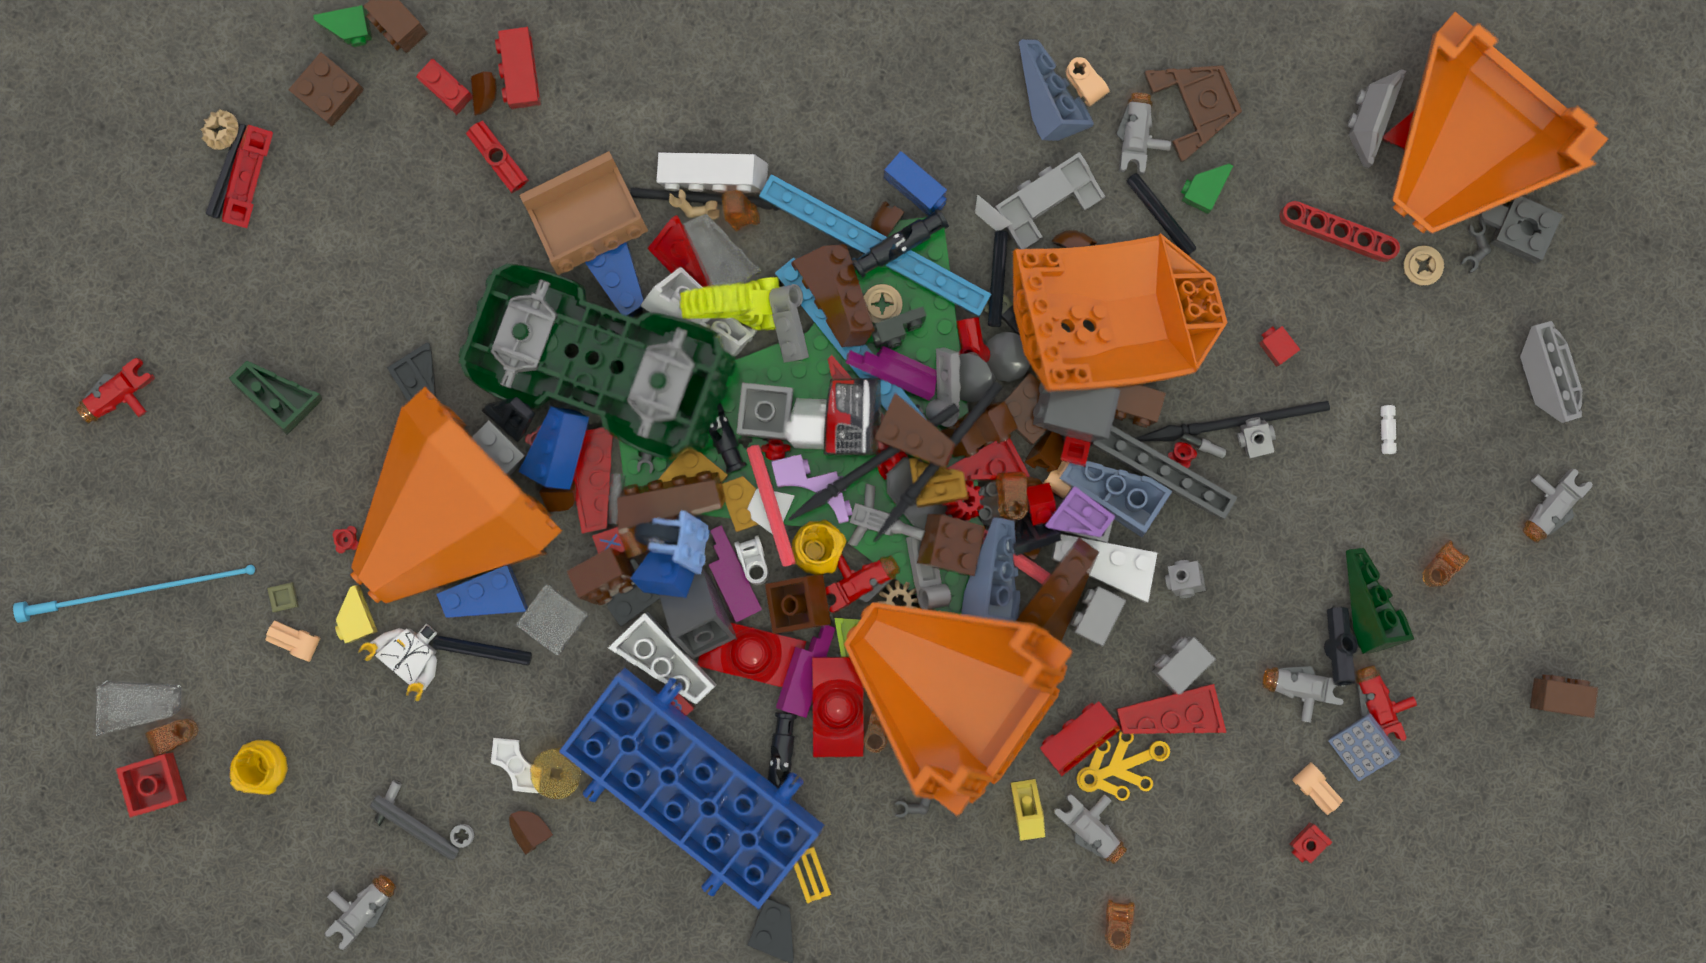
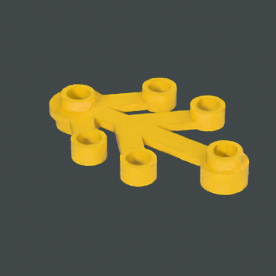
M1120 731L1118 734L1119 742L1109 766L1099 769L1104 754L1108 753L1111 748L1110 742L1107 740V749L1100 751L1097 748L1089 767H1084L1078 772L1077 784L1086 792L1101 789L1115 795L1120 801H1125L1129 798V789L1124 785L1115 786L1103 779L1113 775L1137 785L1142 791H1149L1153 787L1152 779L1147 776H1139L1127 771V769L1151 759L1156 761L1166 760L1170 755L1168 744L1163 741H1154L1148 750L1122 760L1128 745L1134 739V734H1130V740L1125 742L1121 738L1122 732ZM1162 746L1163 753L1156 755L1154 752L1155 747ZM1088 774L1094 777L1091 784H1087L1084 781L1085 776ZM1143 779L1149 780L1150 785L1148 788L1141 787ZM1124 788L1127 792L1123 798L1117 795L1118 790Z

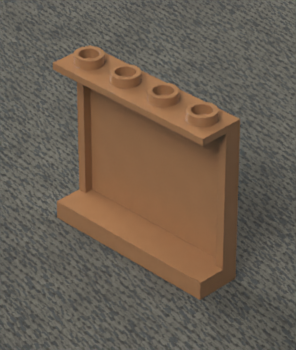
M609 151L519 195L557 275L569 272L574 267L586 261H591L604 252L616 249L619 245L631 239H636L648 231Z

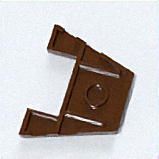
M1223 66L1191 67V69L1175 68L1160 71L1148 70L1144 72L1152 94L1177 85L1193 123L1195 132L1175 139L1172 142L1180 162H1184L1242 112Z

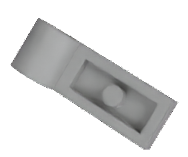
M796 284L772 289L769 294V300L784 363L808 358V350L797 307L803 301L802 290Z
M945 347L936 349L937 399L932 400L927 405L926 416L928 419H931L953 403L959 408L961 390L959 352ZM959 412L941 425L946 427L953 426L958 420Z
M907 537L906 541L914 585L920 607L924 610L948 606L951 602V593L948 586L942 584L939 569L917 563L922 540Z

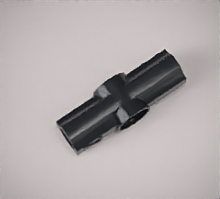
M1337 607L1327 609L1329 639L1324 643V651L1327 657L1331 659L1333 683L1336 686L1355 684L1353 654L1358 650V642L1350 632L1348 608Z

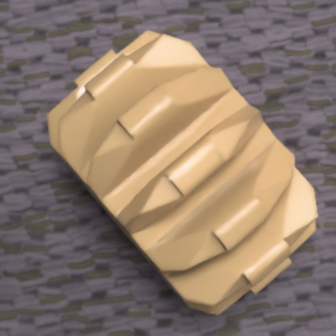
M895 581L896 590L893 591L891 585L888 584L886 589L890 594L888 595L881 591L879 595L887 599L878 603L895 605L892 602V598L894 596L898 598V595L904 596L903 601L906 602L905 607L917 608L911 606L912 603H918V598L911 599V595L916 593V588L908 593L906 592L909 587L908 582L904 584L902 590L900 589V582Z

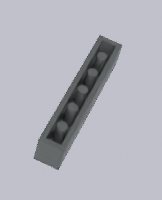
M1114 426L1111 427L1109 439L1093 441L1090 445L1137 473L1153 478L1170 489L1172 493L1219 520L1226 519L1238 498Z

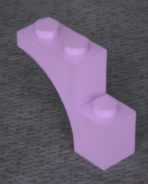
M801 454L772 461L778 487L798 486L816 493L827 488L829 483L833 484L834 481L843 477H838L836 471L807 479L806 475L811 474L808 460H802ZM839 492V495L837 497L833 496L828 503L834 510L839 524L849 522L848 516L852 515L849 500L844 501L842 492Z

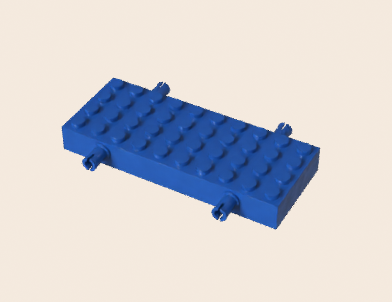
M624 668L614 678L559 751L593 778L588 787L583 791V795L587 798L594 791L588 800L596 802L606 788L712 872L701 886L704 892L713 885L707 894L715 896L718 889L725 882L759 909L824 827L823 823L791 799L799 787L803 785V780L799 777L792 784L797 774L790 773L778 789L671 704L680 690L683 689L680 682L672 690L671 688L677 680L669 678L658 694Z

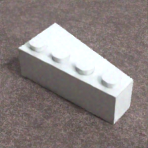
M658 153L657 183L664 186L665 190L679 191L680 188H688L689 191L702 192L703 189H711L715 192L761 193L767 182L768 163L755 154Z
M680 267L654 286L640 306L649 312L666 314L682 319L680 293L686 290L699 289L702 286ZM734 318L685 319L720 333L725 351L734 357L741 352L753 336Z
M796 399L792 422L787 421L786 437L794 448L824 450L827 400Z
M1060 534L1061 541L1054 543L1051 559L1060 562L1078 537ZM1081 538L1099 551L1089 577L1140 601L1148 602L1157 558L1156 552Z
M648 612L644 613L608 648L664 684L668 682L669 678L676 679L677 681L671 689L680 682L683 689L680 690L679 694L695 704L699 703L717 685Z

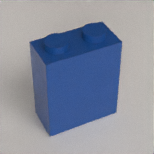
M902 151L884 169V179L926 215H931L937 208L941 211L945 206L947 190Z

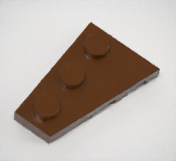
M894 393L874 438L880 443L946 469L956 446L896 393Z

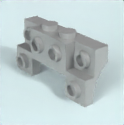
M1080 152L1054 169L1051 166L1047 167L1038 174L1040 178L1034 182H1031L1030 179L1017 187L1019 190L1017 193L995 206V209L1012 223L1007 226L1008 232L1019 249H1026L1043 237L1033 220L1073 195L1083 211L1105 198L1104 193Z

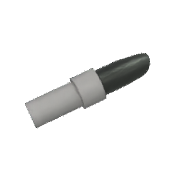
M1187 433L1182 437L1184 442L1202 452H1208L1219 458H1224L1226 454V449L1212 444L1204 438H1198Z
M393 780L383 798L394 805V800L402 784ZM377 812L375 821L380 827L385 817Z

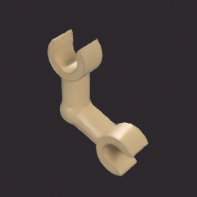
M679 189V198H675L670 193L669 203L673 207H680L688 218L706 216L709 219H717L719 217L720 210H715L717 209L716 201H708L705 206L692 207L687 202L686 193L683 190Z

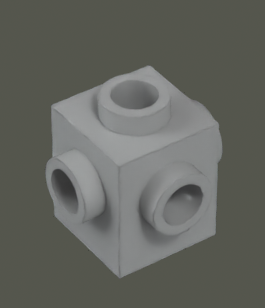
M1260 417L1248 419L1245 421L1246 424L1240 425L1241 433H1237L1238 441L1241 448L1245 447L1246 455L1249 458L1274 453L1272 440H1275L1276 436L1272 425H1268Z
M1180 560L1175 562L1173 566H1168L1169 575H1165L1168 590L1172 589L1176 596L1189 598L1193 597L1196 592L1206 591L1202 566L1198 561Z

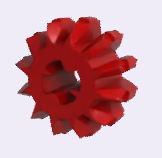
M966 480L968 499H965L964 503L960 500L941 505L947 506L945 514L952 515V518L970 521L971 518L979 516L978 510L984 508L980 500L985 496L978 494L981 487L974 486L972 480Z

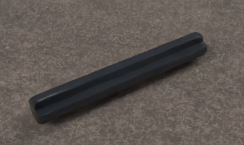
M245 124L238 125L237 137L230 145L206 210V215L219 219L221 216L234 160L247 128Z
M1138 173L1131 175L1127 179V184L1178 248L1188 256L1196 250V245Z
M997 230L994 234L991 296L988 313V326L1000 327L1002 321L1008 232L1003 230Z
M439 635L433 639V648L521 665H530L532 653Z

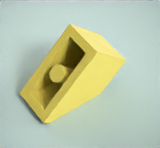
M354 585L349 588L336 618L338 626H335L336 633L339 639L344 640L345 643H351L378 632L360 585Z
M1036 779L1012 782L1011 789L1020 841L1045 837L1044 817Z

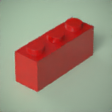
M523 27L498 31L499 39H495L497 54H501L502 63H499L498 67L500 78L505 79L506 87L502 88L504 103L508 102L511 109L541 105L532 37L529 28Z
M1098 701L1096 704L1091 703L1082 710V715L1077 719L1067 721L1062 726L1063 730L1058 734L1048 736L1042 742L1043 746L1040 747V750L1062 777L1121 729Z

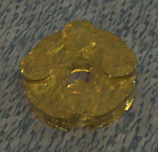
M550 748L541 752L530 766V780L533 787L539 794L550 799L565 798L571 795L579 785L581 768L560 753L561 748ZM551 768L562 769V772L559 774L561 777L559 780L555 778L550 779Z

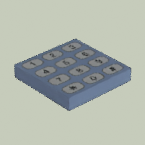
M1370 713L1328 740L1358 781L1400 756V752Z

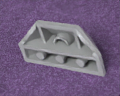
M1405 70L1397 71L1371 83L1365 91L1360 90L1356 104L1359 105L1356 114L1352 113L1347 127L1351 128L1349 137L1363 166L1366 168L1371 167L1375 161L1407 72Z
M1552 321L1532 326L1520 358L1535 405L1561 423L1582 417V387L1568 343L1561 333L1555 329Z

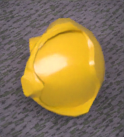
M826 519L822 521H809L797 531L792 540L791 549L796 565L805 573L813 575L832 574L836 571L839 557L846 545V538L839 529Z
M258 739L244 744L231 761L230 784L236 791H243L245 793L264 795L275 793L276 788L284 782L288 770L286 756L281 748L270 740Z

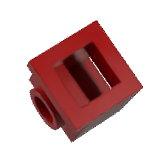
M1309 823L1290 843L1294 848L1291 853L1302 863L1305 860L1312 863L1332 841L1314 824ZM1309 841L1314 842L1312 850H1307L1306 844Z

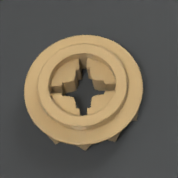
M219 110L216 113L211 112V116L208 119H204L205 125L204 128H201V131L203 132L202 139L206 142L207 146L221 150L229 147L234 142L238 134V122L233 114ZM219 125L226 128L218 131V133L213 131V129L218 128Z
M1430 246L1415 247L1407 253L1403 262L1404 274L1407 275L1410 282L1416 283L1419 286L1433 284L1441 277L1444 270L1442 256L1436 249ZM1430 258L1427 264L1429 271L1423 270L1417 273L1419 268L1417 261L1423 262Z
M886 284L875 285L864 295L872 322L877 323L900 315L902 298L899 292L892 286ZM881 294H883L886 303L893 304L885 307L883 315H881L879 307L871 305L880 301Z

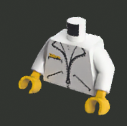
M425 624L417 634L412 629L404 630L398 628L381 634L371 643L363 644L358 653L362 650H368L370 655L365 658V661H369L375 652H378L375 656L409 684L406 696L411 691H416L418 694L415 701H419L423 690L427 688L435 677L437 666L435 654L437 651L429 643L436 636L437 632L428 624Z

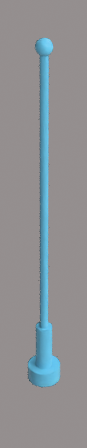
M248 565L244 569L60 603L51 601L28 606L26 601L14 603L13 612L15 620L21 623L29 621L31 615L58 611L60 607L244 573L252 575L255 573V567Z

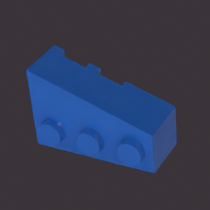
M628 242L619 245L616 249L596 256L591 261L585 262L621 314L633 317L645 309L640 306L645 299Z
M550 407L519 472L545 487L570 490L589 417L576 410Z
M651 549L630 579L644 593L686 598L695 573L673 561L674 554L653 552Z
M505 565L437 594L446 618L529 612L511 565Z

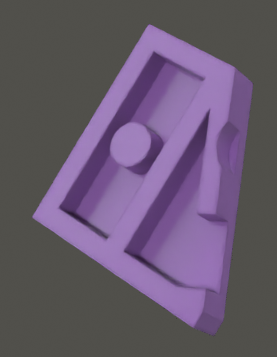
M1074 486L1045 526L1050 529L1101 537L1116 516Z

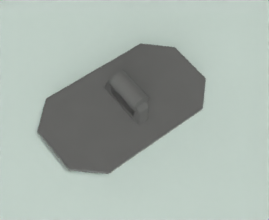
M903 457L887 473V494L895 504L901 500L900 496L905 494V491L913 485L910 458ZM916 500L904 512L910 523L922 530L925 529L928 514L952 517V515L945 514L947 506L937 504L918 508Z

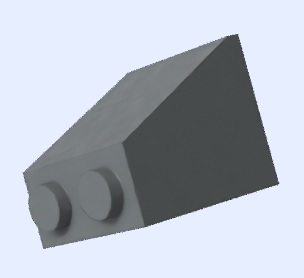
M1042 382L1040 383L1039 401L1033 410V425L1088 442L1109 439L1119 399V389L1110 387L1047 391Z
M703 568L701 574L695 573L686 598L659 594L671 637L691 659L736 639L735 632L713 580Z

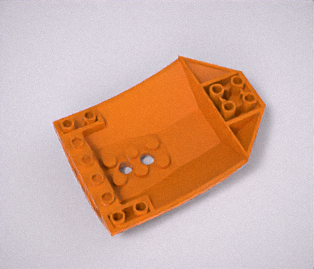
M1161 233L1158 236L1104 245L1054 249H1015L1013 251V308L1026 358L1047 391L1119 387L1167 380L1195 373L1228 323L1216 278ZM1084 320H1088L1093 323V332H1090L1089 330L1084 328ZM1061 323L1068 325L1070 332L1062 329Z

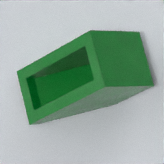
M362 5L313 15L318 25L353 47L363 46L366 44V41L372 40L369 19L366 17L367 10Z
M1227 164L1197 174L1191 181L1187 179L1180 192L1184 194L1182 202L1209 214L1233 165Z

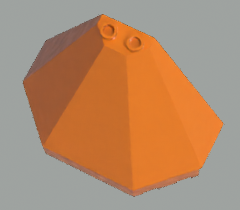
M1456 12L1451 15L1439 31L1433 34L1392 199L1395 203L1393 209L1403 217L1407 214L1415 220L1412 225L1423 234L1426 230L1430 233L1437 232L1595 165L1596 163L1591 158L1608 140V138L1594 128L1597 125L1595 120L1579 107L1566 108L1494 48L1493 45L1498 40L1479 24L1472 26Z
M426 386L404 407H401L351 566L353 572L350 574L351 577L359 585L363 583L369 589L368 595L376 603H379L381 600L384 603H390L488 573L505 565H514L546 555L547 553L543 549L562 531L550 518L552 514L535 497L525 494L463 429L467 425L450 407L442 404Z
M874 602L863 610L861 620L857 626L850 629L847 634V640L844 643L915 795L928 799L935 798L956 816L963 812L968 802L974 803L985 793V788L989 782L996 784L1005 774L1057 699L1060 690L1056 686L1063 681L1068 667L1065 663L1072 654V650L1052 637L1048 631L1035 625Z

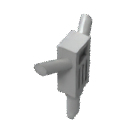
M866 484L864 505L855 503L850 523L858 526L847 544L857 546L867 529L879 532L890 514L874 509L875 486ZM898 519L884 534L891 536L893 534H904L923 540L925 530L906 525Z

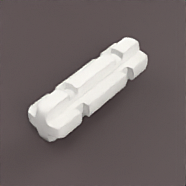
M1384 405L1381 406V416H1383V420H1381V440H1384L1382 453L1395 454L1397 451L1396 443H1394L1396 439V419H1393V416H1396L1395 406Z

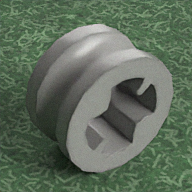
M466 824L454 827L450 834L451 842L459 848L470 845L474 839L473 829ZM461 829L466 830L465 834H469V838L465 839L463 843L458 841L460 838L456 839V833L461 832Z

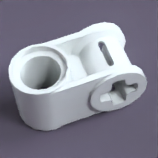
M756 535L752 540L742 543L734 542L748 581L754 585L764 584L768 580L769 571L759 535ZM754 567H761L764 570L762 578L755 580L750 576L751 570Z

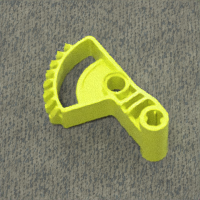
M761 278L746 284H729L686 290L680 293L682 319L734 318L754 330H775L769 294L772 289L780 287L779 278Z

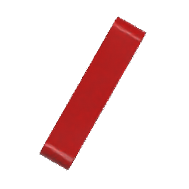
M1289 202L1280 211V221L1285 226L1372 259L1387 262L1396 257L1400 251L1399 242L1391 236L1301 202ZM1287 209L1296 210L1298 219L1291 220L1287 216ZM1312 217H1316L1321 221L1320 229L1312 227L1310 223ZM1335 226H1340L1344 229L1345 235L1343 238L1337 237L1334 234ZM1358 235H1364L1368 239L1366 247L1358 243ZM1382 244H1387L1391 247L1390 255L1382 253Z

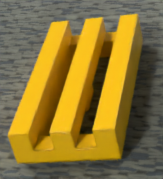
M808 848L801 858L815 895L810 896L798 861L794 865L807 904L831 895L815 848ZM811 853L824 889L823 892H819L806 856L807 854Z

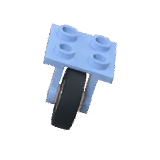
M680 511L679 521L654 518L652 523L637 524L634 534L636 541L648 545V549H652L653 552L674 554L673 561L696 574H701L702 566L705 563L706 541L709 538L707 524L686 511Z

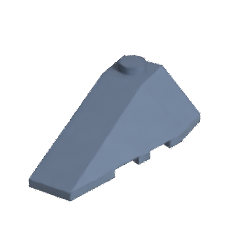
M1022 39L1019 42L1031 115L1041 139L1059 141L1092 127L1094 123L1084 102L1080 97L1074 100L1067 90L1070 83L1066 78L1062 79L1053 71L1056 64L1039 40Z
M1086 461L1085 466L1069 463L1060 477V480L1071 488L1075 486L1116 516L1114 519L1140 537L1144 536L1172 493L1170 489L1151 477L1128 473V471L1116 470L1090 461Z
M993 518L979 553L975 576H970L964 591L961 615L1017 623L1020 590H1016L1015 585L1018 567H1014L1013 544L1016 542L1014 521Z

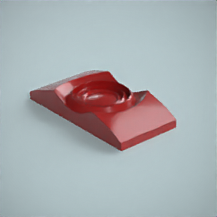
M730 622L736 639L699 656L697 664L700 667L783 687L795 647L805 649L806 641Z
M812 657L813 757H863V684L851 658Z

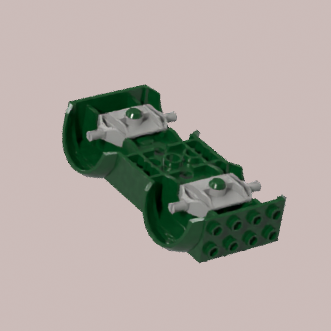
M509 263L497 269L493 268L492 273L486 279L484 295L477 303L475 319L469 324L466 343L462 345L459 351L458 363L461 364L464 375L471 382L501 400L517 397L522 402L527 403L532 410H537L552 398L601 416L603 427L609 434L634 449L658 458L673 460L688 449L700 453L702 448L706 447L709 441V428L718 417L717 407L719 401L724 399L727 392L726 383L728 377L733 375L736 368V357L725 351L720 333L703 325L666 314L646 312L638 319H634L587 302L585 288L582 284L552 272ZM570 344H576L579 348L578 355L574 358H568L565 354L566 347ZM593 352H598L600 357L598 363L590 365L588 363L589 355ZM616 360H621L624 363V370L621 374L615 375L611 371V364Z

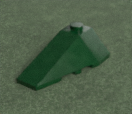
M1364 548L1347 550L1346 560L1353 631L1362 654L1379 652L1414 640L1402 609L1396 611L1389 600L1393 596L1389 588L1386 590L1377 581L1380 578V573Z

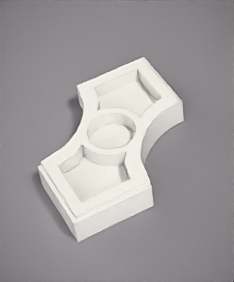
M493 738L491 763L501 766L508 772L512 780L513 791L539 793L542 768L530 764L523 757L519 740Z

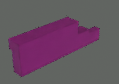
M882 346L876 355L868 351L863 355L851 350L847 353L846 363L926 400H930L934 396L937 370L885 346Z
M721 525L710 530L716 543L712 547L719 560L709 564L708 568L734 622L737 623L762 609Z
M828 625L821 626L818 638L812 636L808 651L795 647L776 705L777 709L807 717L812 702V657L827 656L836 628Z

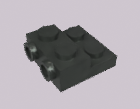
M923 306L875 323L872 337L876 348L887 346V348L893 349L902 345V340H905L906 336L904 329L907 328L908 332L921 328L923 322H925L926 313Z

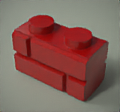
M431 59L416 76L429 91L456 115L473 98L471 93L434 59Z

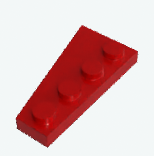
M604 427L586 430L573 477L576 485V505L582 533L608 529L613 436Z
M1214 684L1185 690L1180 695L1170 694L1116 709L1122 734L1227 733Z

